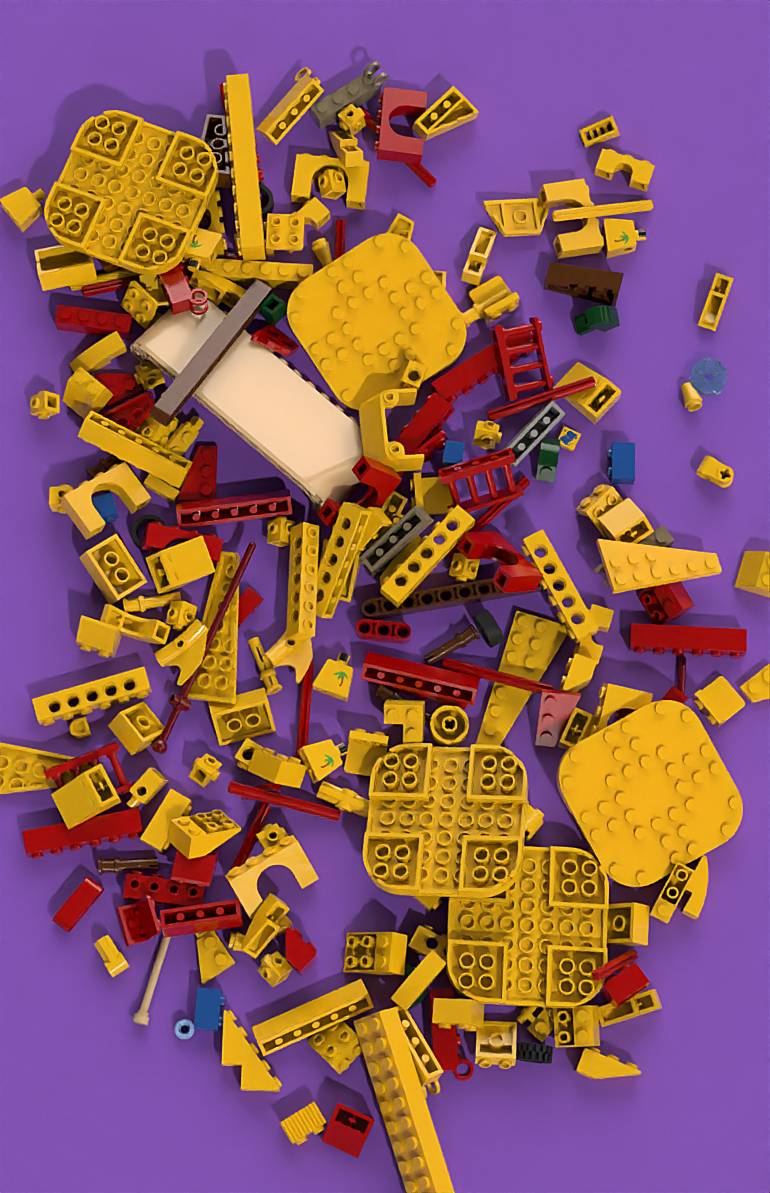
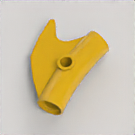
M195 619L172 642L155 652V657L162 667H180L181 672L177 681L179 686H182L193 675L203 660L209 629L198 619Z
M285 631L280 639L262 655V659L271 669L284 665L292 666L295 669V682L299 684L313 658L311 638L305 641L286 638Z

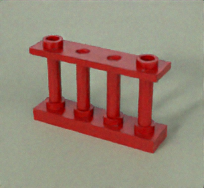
M538 317L529 318L530 324L505 329L502 325L490 327L506 401L518 399L517 394L522 391L543 387L544 391L553 389L554 380L549 373L541 335L542 323L538 320ZM532 331L533 343L511 348L506 346L505 339L508 336ZM536 350L538 361L517 366L510 365L509 358L511 355ZM540 369L542 379L519 385L514 384L513 376L516 373Z
M511 448L437 470L442 484H448L453 505L447 506V509L449 510L451 507L454 509L459 505L468 513L507 500H516L523 496L524 492L520 484L515 485L510 468L511 463L516 462ZM503 467L508 488L497 491L492 470ZM483 472L489 493L478 496L473 476ZM466 478L471 499L460 502L455 482L456 480Z
M118 741L44 770L46 779L51 777L55 781L57 788L60 789L64 786L62 780L63 772L69 770L70 773H73L74 778L81 774L80 765L88 763L93 768L99 765V758L106 755L110 759L120 786L115 787L116 792H121V794L130 792L129 790L135 784L133 780L127 782L117 758V751L120 750Z

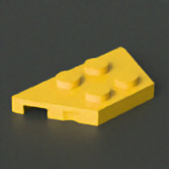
M540 198L484 201L482 204L504 237L540 235L549 208H542Z

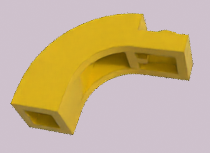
M105 604L100 618L101 622L117 626L121 635L153 644L165 645L171 626L159 620L133 616L110 604Z

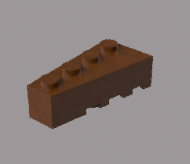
M207 114L201 140L211 148L217 161L219 177L216 187L231 188L225 116Z
M550 262L543 289L615 307L624 273Z

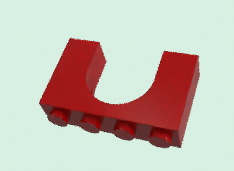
M384 87L383 93H379L378 105H381V109L377 111V120H380V123L376 125L375 136H378V141L375 140L374 151L377 152L376 159L420 165L424 139L398 135L391 129L389 121L400 115L420 117L426 111L427 92Z
M363 455L352 468V471L360 482L370 487L367 494L355 504L364 508H380L402 479L394 468ZM327 499L317 514L325 525L333 528L339 515V509L343 504Z
M497 531L463 533L457 549L468 560L489 559L503 565L498 567L492 583L503 593L536 591L543 576L538 569Z

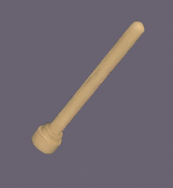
M163 935L140 1010L134 1013L132 1022L144 1026L148 1025L150 1019L148 1017L149 1013H147L171 937L165 938Z

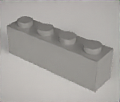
M553 400L546 403L502 449L511 448L515 455L516 462L511 463L510 468L516 467L565 415Z

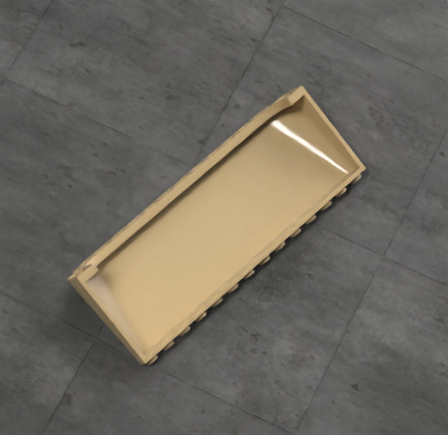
M201 293L195 294V298H205ZM207 300L208 310L202 315L193 314L190 310L173 315L171 309H169L130 346L131 353L141 363L151 361L171 379L175 380L228 315V312H222L219 306L212 300ZM205 304L202 306L193 305L192 307L195 310H202L205 308ZM245 329L192 396L299 486L312 501V507L316 512L319 511L327 499L343 504L362 483L352 471V468L363 456L361 432L358 422L351 416L347 417L339 405L336 404L334 406L326 394H320L316 391V387L310 381L306 382L303 380L302 375L297 370H291L283 358L280 357L278 359L274 355L273 350L250 340L252 335L247 333Z

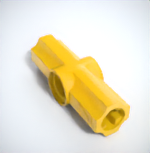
M322 782L317 798L334 804L335 807L342 811L353 812L368 819L370 800L358 796L356 792L347 788L341 789L327 782Z

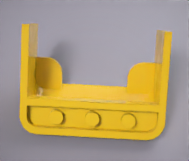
M417 388L385 390L362 402L359 407L363 455L394 468L396 472L422 470L424 454L405 455L402 444L399 442H388L385 409L394 408L395 406L414 405Z

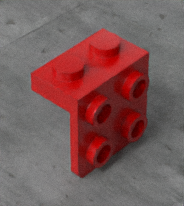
M440 429L435 436L416 449L413 454H424L423 463H426L433 457L432 454L436 451L445 449L446 440L449 439L444 430L441 431Z
M150 895L144 896L136 903L120 906L115 909L126 947L148 942L160 933L161 922L156 916L155 902L151 899Z

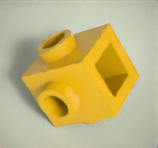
M351 103L338 114L340 121L338 124L343 131H348L354 136L366 126L365 114L361 108H356Z
M328 169L318 177L321 198L336 200L347 192L343 172Z
M144 361L134 366L137 373L134 374L135 380L138 385H142L144 390L153 389L157 385L165 383L162 370L151 361Z
M39 391L38 394L31 396L30 414L38 416L39 419H49L50 416L60 413V395L48 391Z
M478 420L472 445L479 446L485 450H495L496 443L500 444L502 432H499L500 425L492 421L484 422Z
M63 484L59 485V487H50L49 506L52 512L66 513L60 503L63 494L69 489H73L72 486Z
M278 516L276 519L268 521L267 543L279 547L290 545L291 527L295 526V522L287 520V517Z
M454 553L449 575L456 578V581L459 583L475 581L480 559L468 560L462 553Z
M171 601L166 623L173 626L174 630L184 631L194 622L197 606L185 601Z
M206 753L202 758L198 757L193 762V769L188 777L204 788L211 781L215 782L221 774L219 769L222 764Z
M276 823L264 826L261 829L262 831L256 834V839L264 850L267 847L280 843V840L288 835L283 827L279 828Z
M276 951L272 955L267 954L261 959V965L257 971L272 987H275L287 979L293 967Z

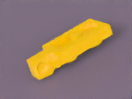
M193 416L190 422L182 423L164 445V448L182 456L199 434L198 430H200L204 422L199 417Z

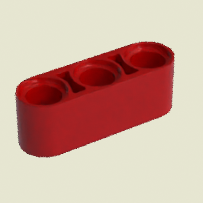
M361 619L356 624V635L361 640L405 644L411 639V628L408 624L402 622ZM362 626H367L370 629L367 633L359 631ZM381 628H386L389 632L386 635H381L378 631ZM400 630H406L408 635L400 637L397 633Z
M88 876L59 909L52 921L69 933L101 896L104 888Z

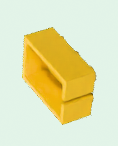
M64 245L34 250L42 291L98 280L92 256L70 249Z

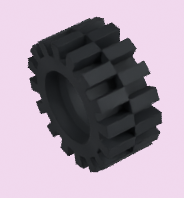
M526 1042L517 1043V1060L541 1064L552 1063V1046Z

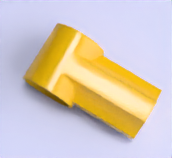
M109 935L100 938L94 943L112 977L130 967L122 953L115 947Z

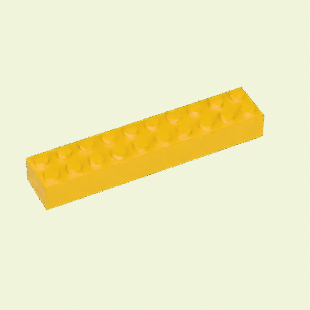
M248 73L226 75L227 82L223 83L227 114L226 122L239 256L243 255V260L247 261L266 260Z
M393 1007L353 1021L406 1193H455L397 1008Z

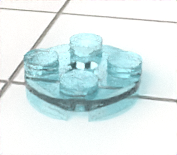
M714 358L701 359L692 367L690 372V382L696 392L707 396L719 394L726 386L728 380L727 369L724 368L719 360ZM707 373H711V376L714 377V379L708 381L706 378H704V376H706Z

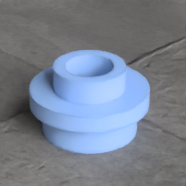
M187 1019L179 1020L174 1028L175 1034L180 1039H189L195 1031L193 1023ZM183 1026L188 1027L187 1033L181 1032Z

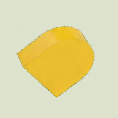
M86 716L71 722L69 730L73 737L82 739L91 736Z

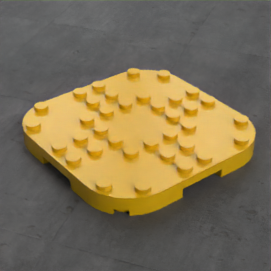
M118 110L103 111L104 114L96 117L92 116L84 122L71 145V154L58 182H54L45 202L44 216L47 226L53 237L60 244L70 249L139 274L158 275L165 273L177 266L184 258L216 188L219 177L216 158L211 148L197 137L178 130L176 133L144 122L143 118Z
M384 233L372 236L317 271L294 289L287 306L288 322L293 334L324 378L334 396L342 405L358 412L362 402L385 390L406 389L403 387L404 384L401 383V380L410 360L428 367L422 381L424 382L453 364L461 355L466 342L467 330L461 312L419 249L410 240L397 234ZM413 372L408 375V378L411 381H417L419 376Z
M672 700L648 703L602 730L575 743L564 753L560 760L556 775L559 793L587 840L594 858L603 866L607 876L616 883L630 887L650 885L670 874L677 862L686 865L728 841L735 834L741 823L743 804L740 793L698 716L682 703Z
M404 743L390 748L387 754L382 758L379 757L370 777L369 811L363 844V862L370 879L377 887L395 895L487 898L506 891L514 884L523 865L528 778L522 761L512 751L497 745L471 744L470 748L433 747L432 743Z
M524 846L521 872L514 884L506 891L487 898L448 897L446 971L456 991L466 999H472L481 1004L572 1008L590 1001L600 991L606 979L594 981L591 972L607 963L608 952L606 945L609 882L603 866L593 858L594 856L584 850L572 847Z

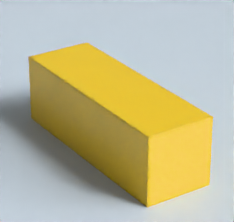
M150 473L143 482L146 488L173 504L179 497V490L152 476Z

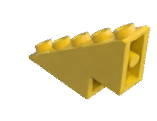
M224 1010L222 1066H242V1091L280 1092L282 1084L276 1075L272 1078L269 1074L270 1066L265 1059L261 1061L256 1054L259 1051L252 1042L249 1045L245 1039L248 1035L242 1026L239 1028L234 1023L236 1017L232 1011Z

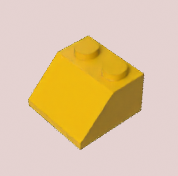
M80 366L68 379L62 401L85 419L91 410L99 413L113 394Z
M745 551L734 587L770 598V552Z
M82 615L76 638L77 645L80 646L79 648L86 652L96 651L99 656L104 658L109 656L115 657L122 638L119 628Z
M144 701L119 712L108 725L131 755L146 749L160 738L164 730L163 724Z
M635 902L609 904V909L607 910V944L647 946L650 906Z

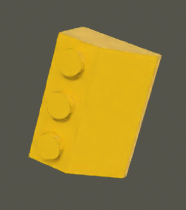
M117 534L89 549L79 557L110 605L115 604L148 582Z
M265 688L236 695L235 705L208 702L219 746L276 731Z

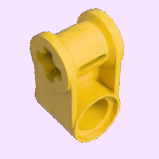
M708 455L704 457L696 471L697 475L701 478L709 480L722 488L730 486L733 481V470Z

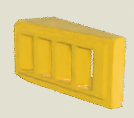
M613 116L578 130L585 147L620 135ZM608 125H610L612 128V131L610 132L607 128ZM602 127L604 128V131H605V134H603V135H602V133H601V131H600V128H602ZM593 130L597 131L598 137L595 138ZM587 132L590 133V136L592 138L591 140H588L586 136Z

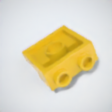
M483 1021V1028H476L475 1064H479L483 1068L499 1065L500 1068L509 1069L511 1066H515L517 1022Z

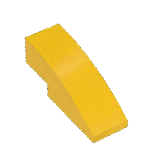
M329 131L331 143L341 163L345 167L363 166V151L358 147V139L348 131Z
M479 227L469 252L461 281L479 286L497 232Z
M202 270L194 272L190 279V286L195 289L205 290L208 298L219 305L223 302L231 309L247 291L230 280Z
M719 273L715 274L698 326L716 331L734 278Z
M115 331L85 350L69 365L73 372L81 366L91 374L110 364L112 359L127 352V349L118 332Z
M702 855L694 870L695 872L684 891L690 897L681 913L694 920L698 918L707 892L708 862L705 855Z
M270 893L258 909L247 930L241 949L255 959L281 929L278 923L290 910L283 900Z
M431 950L390 999L406 1012L446 967L447 963Z
M651 989L635 995L617 1009L611 1003L598 1007V1015L601 1026L606 1027L662 1008L656 989Z

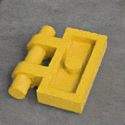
M528 1006L520 1011L521 1015L516 1020L520 1024H523L526 1020L530 1021L531 1024L526 1030L542 1043L554 1029L553 1008L541 1007L543 1011L537 1018L532 1015L537 1007Z

